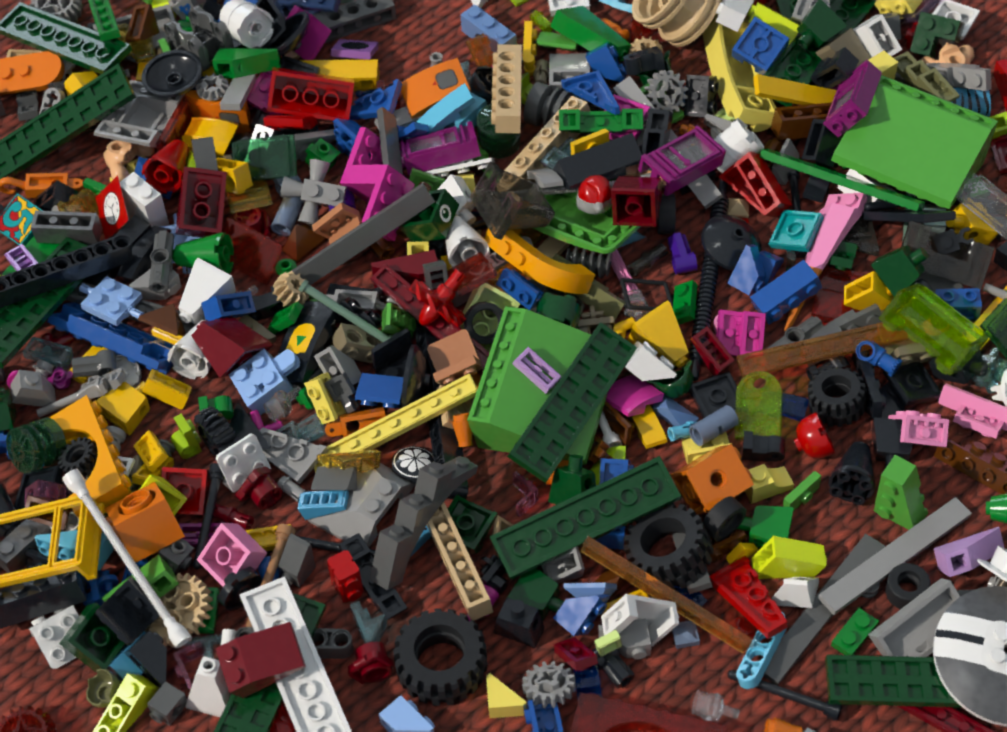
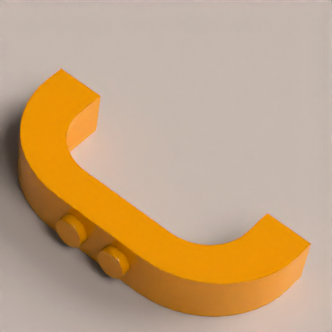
M500 212L492 216L485 234V240L493 251L522 273L547 287L567 293L588 294L595 277L593 272L582 264L561 263L541 253L519 236L523 223L512 218L509 212Z

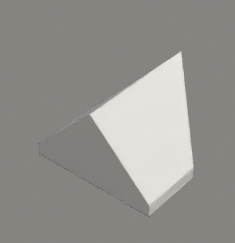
M795 576L784 579V584L771 599L775 601L777 606L812 608L819 578Z

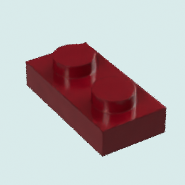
M576 637L554 644V652L576 671L586 670L589 666L598 664L597 655Z

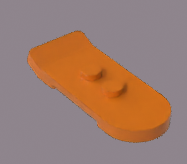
M49 51L1 58L0 96L33 90L43 91L54 87L64 75L65 65L63 60Z

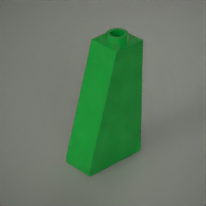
M578 6L557 9L550 25L552 29L589 51L608 42L610 47L613 45L619 55L616 57L617 60L624 62L623 57L629 54L631 44L587 8Z

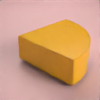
M739 543L727 555L726 559L731 564L745 555L747 558L750 557L758 548L754 543Z

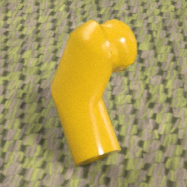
M633 317L618 322L613 326L612 330L625 339L626 331L632 329L635 320Z

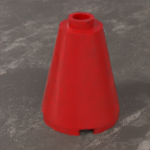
M172 140L144 163L142 176L144 174L147 179L146 182L158 192L165 194L168 191L176 192L181 187L183 170L189 154L187 144L181 140Z

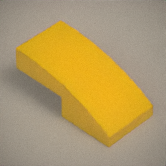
M646 405L643 414L629 417L635 425L638 437L646 449L667 442L664 430L650 405Z

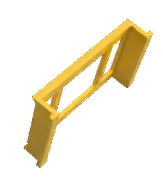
M73 496L0 514L1 525L54 512L48 564L0 575V588L76 570L87 580L97 578L102 529L83 503V500H80L78 496ZM93 499V501L96 503V506H98L101 513L104 515L105 505L103 503H97ZM81 506L75 558L57 562L63 510Z

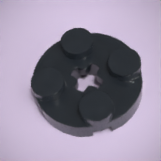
M251 566L237 574L235 572L228 574L224 579L225 585L217 596V601L229 611L243 607L244 605L239 594L259 587L262 583V578Z

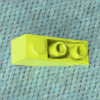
M127 673L93 732H126L147 709V703L155 695L159 687L140 674Z

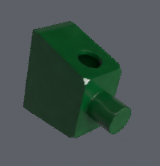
M818 0L797 27V31L802 35L797 42L804 49L810 44L815 49H818L836 37L847 25L822 0Z
M905 245L878 257L871 266L896 299L925 271L921 263L928 259L929 255L923 247L913 252L908 245Z
M569 455V465L555 469L548 498L549 503L557 505L596 486L594 471L582 468L583 456Z
M537 568L521 575L507 597L513 600H521L524 604L537 608L542 621L545 620L550 610L557 613L564 603L563 600L558 598V583Z

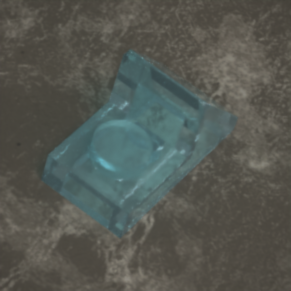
M359 601L350 604L352 616L364 643L379 642L387 627L386 614L371 619L367 608L362 609Z

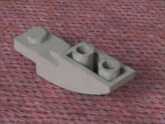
M925 63L930 69L936 68L952 87L981 91L991 90V69L980 68V65Z

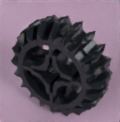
M211 406L201 410L194 416V423L198 434L214 457L239 441L235 431L218 409Z

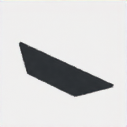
M238 402L230 421L236 436L241 440L252 433L257 437L262 450L270 449L269 443Z

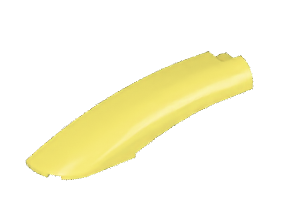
M716 13L709 26L703 32V39L712 76H717L719 83L718 95L727 116L741 119L749 125L751 131L761 132L771 127L776 108L773 99L755 96L753 77L758 74L755 72V67L746 61L742 64L732 57V48L750 24L748 21L749 16H746L739 31L736 32L717 23L716 20L719 14Z

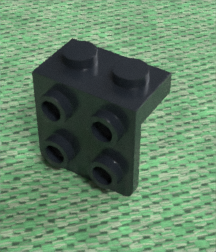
M132 576L96 610L100 620L111 628L119 640L129 646L160 616L157 610H155L154 605L147 598V595H145L144 590H142L139 583Z

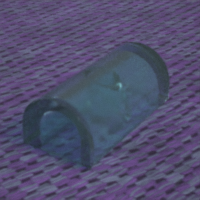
M32 337L23 350V356L33 361L43 360L54 367H61L66 370L72 362L73 350L65 345Z

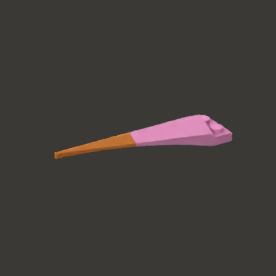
M829 194L824 208L820 209L819 213H822L824 218L805 258V262L818 277L847 233L861 217L864 205L868 199L866 194ZM805 300L798 307L789 311L784 331L793 326Z

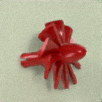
M455 268L447 281L439 284L435 290H431L423 281L419 282L417 279L413 281L409 290L417 296L419 301L425 303L419 316V323L421 325L431 324L440 315L448 323L451 324L452 322L458 328L466 320L464 313L454 307L452 303L456 296L455 291L464 279L467 278L462 271L459 272V269Z

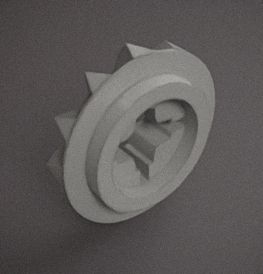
M215 73L212 76L205 74L204 79H200L196 85L197 94L204 100H218L226 93L229 87L228 80L222 74L218 76Z

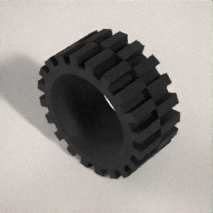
M671 503L667 508L663 507L636 520V526L630 524L627 530L630 535H625L624 542L626 545H623L625 556L638 579L650 589L655 587L657 591L663 592L664 587H666L671 592L675 591V586L677 585L681 589L686 588L687 581L691 580L692 583H695L698 580L696 575L698 573L704 575L707 571L704 565L711 564L712 558L710 554H713L714 551L711 545L713 544L699 515H696L692 508L687 510L683 504H679L678 508H676L675 504ZM672 533L686 534L682 545L673 553L661 557L648 555L651 547L661 538Z

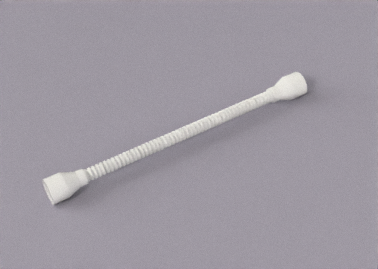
M78 469L68 472L62 478L63 482L70 491L75 493L80 500H83V503L91 512V515L99 524L104 534H106V537L114 546L122 561H124L137 583L144 590L145 595H147L155 610L164 620L170 641L175 648H180L188 643L192 638L183 625L170 616L171 614L167 611L162 601H160L159 596H157L152 586L145 579L146 577L142 574V571L132 557H130L131 555L127 552V549L91 498L83 475Z

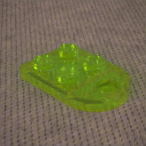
M764 371L752 372L739 382L736 390L735 409L739 423L735 426V439H743L744 431H752L753 435L759 436L776 435L781 437L783 392L778 380L770 373ZM763 378L766 380L764 387L755 388V380Z

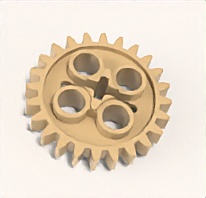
M178 573L176 578L179 584L163 595L160 601L167 608V611L171 614L170 616L183 625L190 635L193 633L199 635V626H206L203 620L210 619L206 612L213 609L208 604L213 601V598L209 596L211 591L195 575L192 577L189 573H186L183 576ZM160 616L144 630L145 632L158 633L163 638V645L165 647L167 645H170L172 648L175 647L169 639L164 620Z

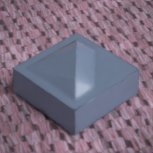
M695 620L679 622V625L671 630L676 649L700 645Z

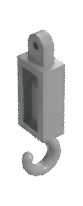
M335 289L334 295L325 294L337 303H341L344 299L351 297L359 302L362 312L369 308L376 312L377 310L383 311L386 303L380 301L377 291ZM390 297L387 298V302H388V303H395V304H397V303H396L393 299H391Z

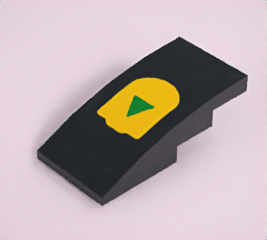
M305 301L296 322L289 327L277 354L278 356L286 349H289L300 359V367L286 376L291 384L304 385L318 367L314 356L325 350L323 348L335 332L331 324L339 314L321 302Z

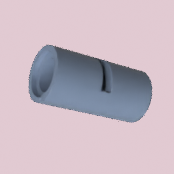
M301 197L283 198L271 224V230L275 234L284 237L291 234L304 204L300 200Z
M726 405L689 427L690 437L695 444L702 446L737 426L739 423L738 416L732 407Z

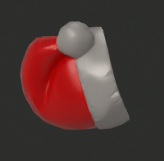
M601 175L587 177L581 183L577 193V208L588 214H601L610 209L612 200L609 181Z

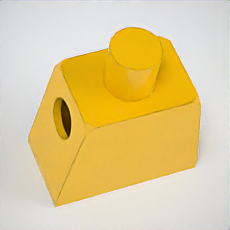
M981 203L959 204L953 210L956 211V219L946 221L947 227L955 229L956 234H959L961 229L970 227L971 230L964 233V238L966 240L974 238L975 241L971 244L981 247H987L999 234Z
M874 271L844 286V305L860 311L875 303L879 306L880 310H885L887 305L897 300Z
M144 381L136 388L127 382H123L117 389H112L105 396L96 400L103 411L100 414L129 436L150 410L146 398L147 394L142 392L145 385Z

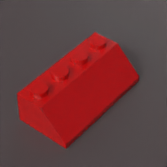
M273 67L267 111L296 116H313L316 119L330 121L336 118L349 120L354 79Z

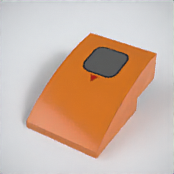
M458 58L429 67L402 82L400 91L410 117L414 119L422 117L431 107L464 83L469 90L470 87Z
M190 90L185 94L190 119L193 117L225 119L239 124L235 133H251V118L247 99L241 111H227L220 109L222 98L214 101L204 100L198 96L196 90Z

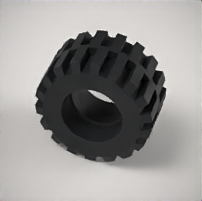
M837 366L834 369L829 367L826 371L821 370L818 372L819 375L812 377V381H809L808 384L810 412H817L823 424L828 423V426L831 427L833 425L843 427V424L848 426L852 424V421L859 420V416H863L864 409H866V391L864 380L861 376L859 377V373L856 371L851 372V369L847 367L842 369L841 366Z

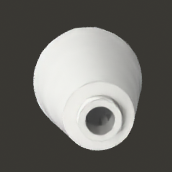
M455 216L445 242L448 261L453 269L457 268L460 272L488 256L490 249L487 241L460 216Z
M199 323L168 352L167 359L168 362L171 360L173 363V369L189 379H196L199 376L204 378L211 366L191 336L197 330L196 327Z

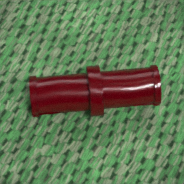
M217 503L215 505L213 517L223 520L224 523L239 524L245 530H250L251 526H253V516L238 512L234 507L228 508Z

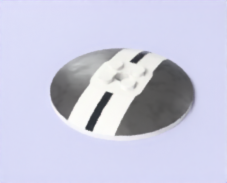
M990 586L968 592L948 607L941 617L934 634L933 657L942 684L960 706L984 721L1007 726V654L1004 651V647L1007 646V587Z

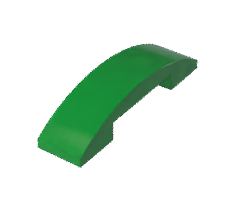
M559 109V131L595 133L602 129H607L609 133H623L643 130V109H622L620 114L617 115L608 111Z

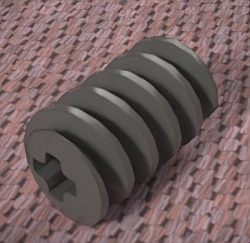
M575 246L573 251L570 250V247L568 248L566 259L573 264H582L595 275L598 272V277L602 279L605 274L606 277L609 275L612 253H609L604 258V254L599 253L596 256L594 251L587 254V249H583L579 253L578 247Z

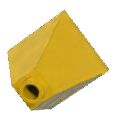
M668 300L634 322L627 341L633 345L637 340L642 344L646 341L658 352L656 356L660 358L663 355L678 368H681L688 362L687 355L689 351L671 303Z

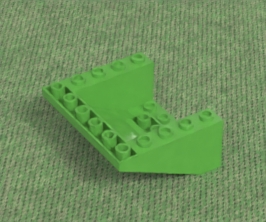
M881 75L868 114L845 132L833 153L831 161L838 163L841 167L855 170L861 175L877 179L880 183H886L900 191L916 195L919 199L928 200L939 207L950 209L984 164L998 121Z
M505 306L467 419L478 448L510 453L558 384L556 383L545 394L512 364L514 360L529 347L563 377L591 334L528 309ZM525 356L534 365H537L528 356ZM542 370V372H543L548 378H550L551 380H553L547 373H545V372ZM608 392L562 460H569V455L576 454L583 456V464H587Z

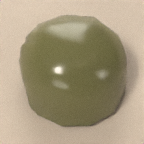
M97 669V675L88 679L86 697L87 701L95 708H106L121 683L111 671Z

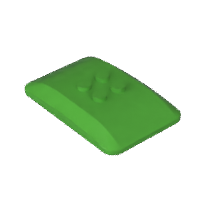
M578 192L554 195L544 194V196L533 195V197L522 196V198L520 197L509 207V215L519 222L563 242L602 254H609L615 251L641 227L613 225L612 205L608 211L601 214H588L579 210L576 206Z

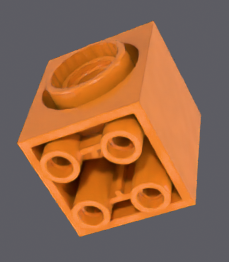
M732 444L716 447L670 474L688 508H692L696 514L708 513L722 499L729 496L735 497L754 485L751 480V472L748 468L744 467L740 460L741 455L738 449L733 447Z
M155 482L132 492L125 498L104 508L108 514L105 517L135 563L185 537L165 497Z

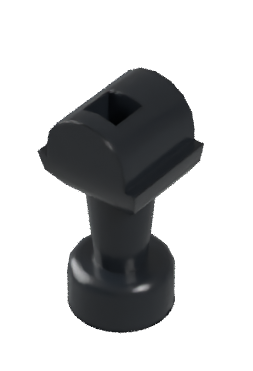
M837 351L832 353L829 361L823 365L807 367L806 373L809 380L812 381V377L819 375L818 372L821 370L826 371L829 367L834 369L837 366L845 369L846 367L850 368L851 365L843 352Z

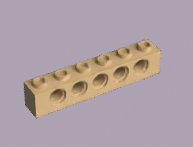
M497 44V52H493L491 125H495V133H520L522 45Z
M571 96L560 108L591 111L586 101ZM558 110L494 181L497 190L506 192V190L517 191V189L528 190V188H532L536 182L535 179H528L527 170L550 168L556 162L558 155H562L570 146V142L574 141L581 133L559 131ZM511 197V199H510V198H509V199L506 198V199H504V200H506V201H508V202H510V203H514V202L517 201L519 198H518V197H517V198H515V197L512 198V197Z
M443 502L431 517L427 527L470 620H476L493 613L491 601L452 517Z

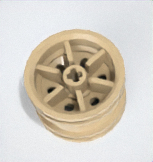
M633 0L632 14L634 19L646 28H658L662 39L668 41L671 45L683 47L696 40L709 26L716 14L720 0Z

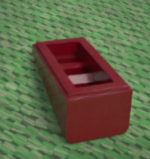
M708 326L691 337L690 340L713 376L723 372L735 361ZM707 336L708 340L702 344L700 340ZM709 344H712L713 347L710 350H707L705 348ZM716 351L718 355L713 358L711 354ZM721 359L722 363L719 365L717 361Z

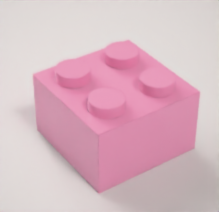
M221 523L197 558V561L224 586V579L228 574L232 572L237 574L250 566L256 570L267 552L239 524Z

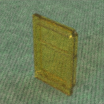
M264 175L251 177L253 186L246 189L243 194L234 195L231 192H226L231 214L273 204Z

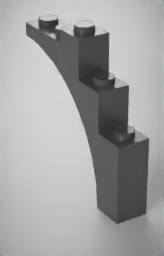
M458 456L444 464L432 462L419 468L414 493L399 500L394 525L379 532L369 580L386 590L402 583L413 549L426 525L447 497L464 481L477 473L478 466L470 462L466 457Z

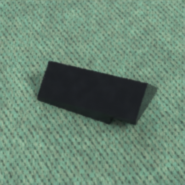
M633 133L560 159L553 170L563 180L562 186L568 190H574L579 188L581 183L592 175H601L607 180L618 178V176H625L626 167L640 164L642 153Z

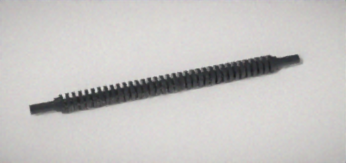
M721 179L718 190L723 197L712 205L710 219L714 216L728 213L729 199L726 195L728 183ZM704 252L692 337L708 326L710 328L719 265L706 252ZM707 336L700 340L702 344L708 340ZM691 341L689 358L692 360L691 370L694 375L693 381H698L700 365L703 363V359Z

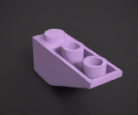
M1000 527L934 548L939 571L952 577L973 570L981 565L977 562L978 559L987 561L992 558L998 545L1004 548Z

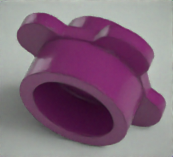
M57 367L52 376L47 380L57 389L63 390L71 384L73 373L63 370L62 367Z

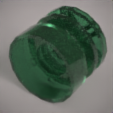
M489 104L479 111L476 118L479 146L482 150L488 152L489 157L497 159L509 157L519 149L521 135L520 133H495V125H491L492 104Z
M49 417L12 428L7 433L6 446L9 458L13 465L25 474L58 463V456H62L61 450H66V439L62 429L54 419Z

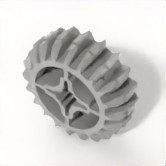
M31 0L29 6L71 22H77L83 11L82 0Z

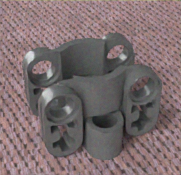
M196 5L188 13L193 32L182 30L181 24L174 20L167 22L163 27L170 49L185 50L195 54L199 58L204 72L211 67L209 59L216 55L219 48H234L226 24L223 21L216 23L210 13Z

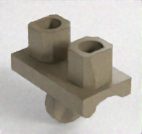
M594 305L589 306V312L581 313L582 320H579L577 329L591 334L590 331L595 330L601 322L612 330L614 317H604L603 311H595Z

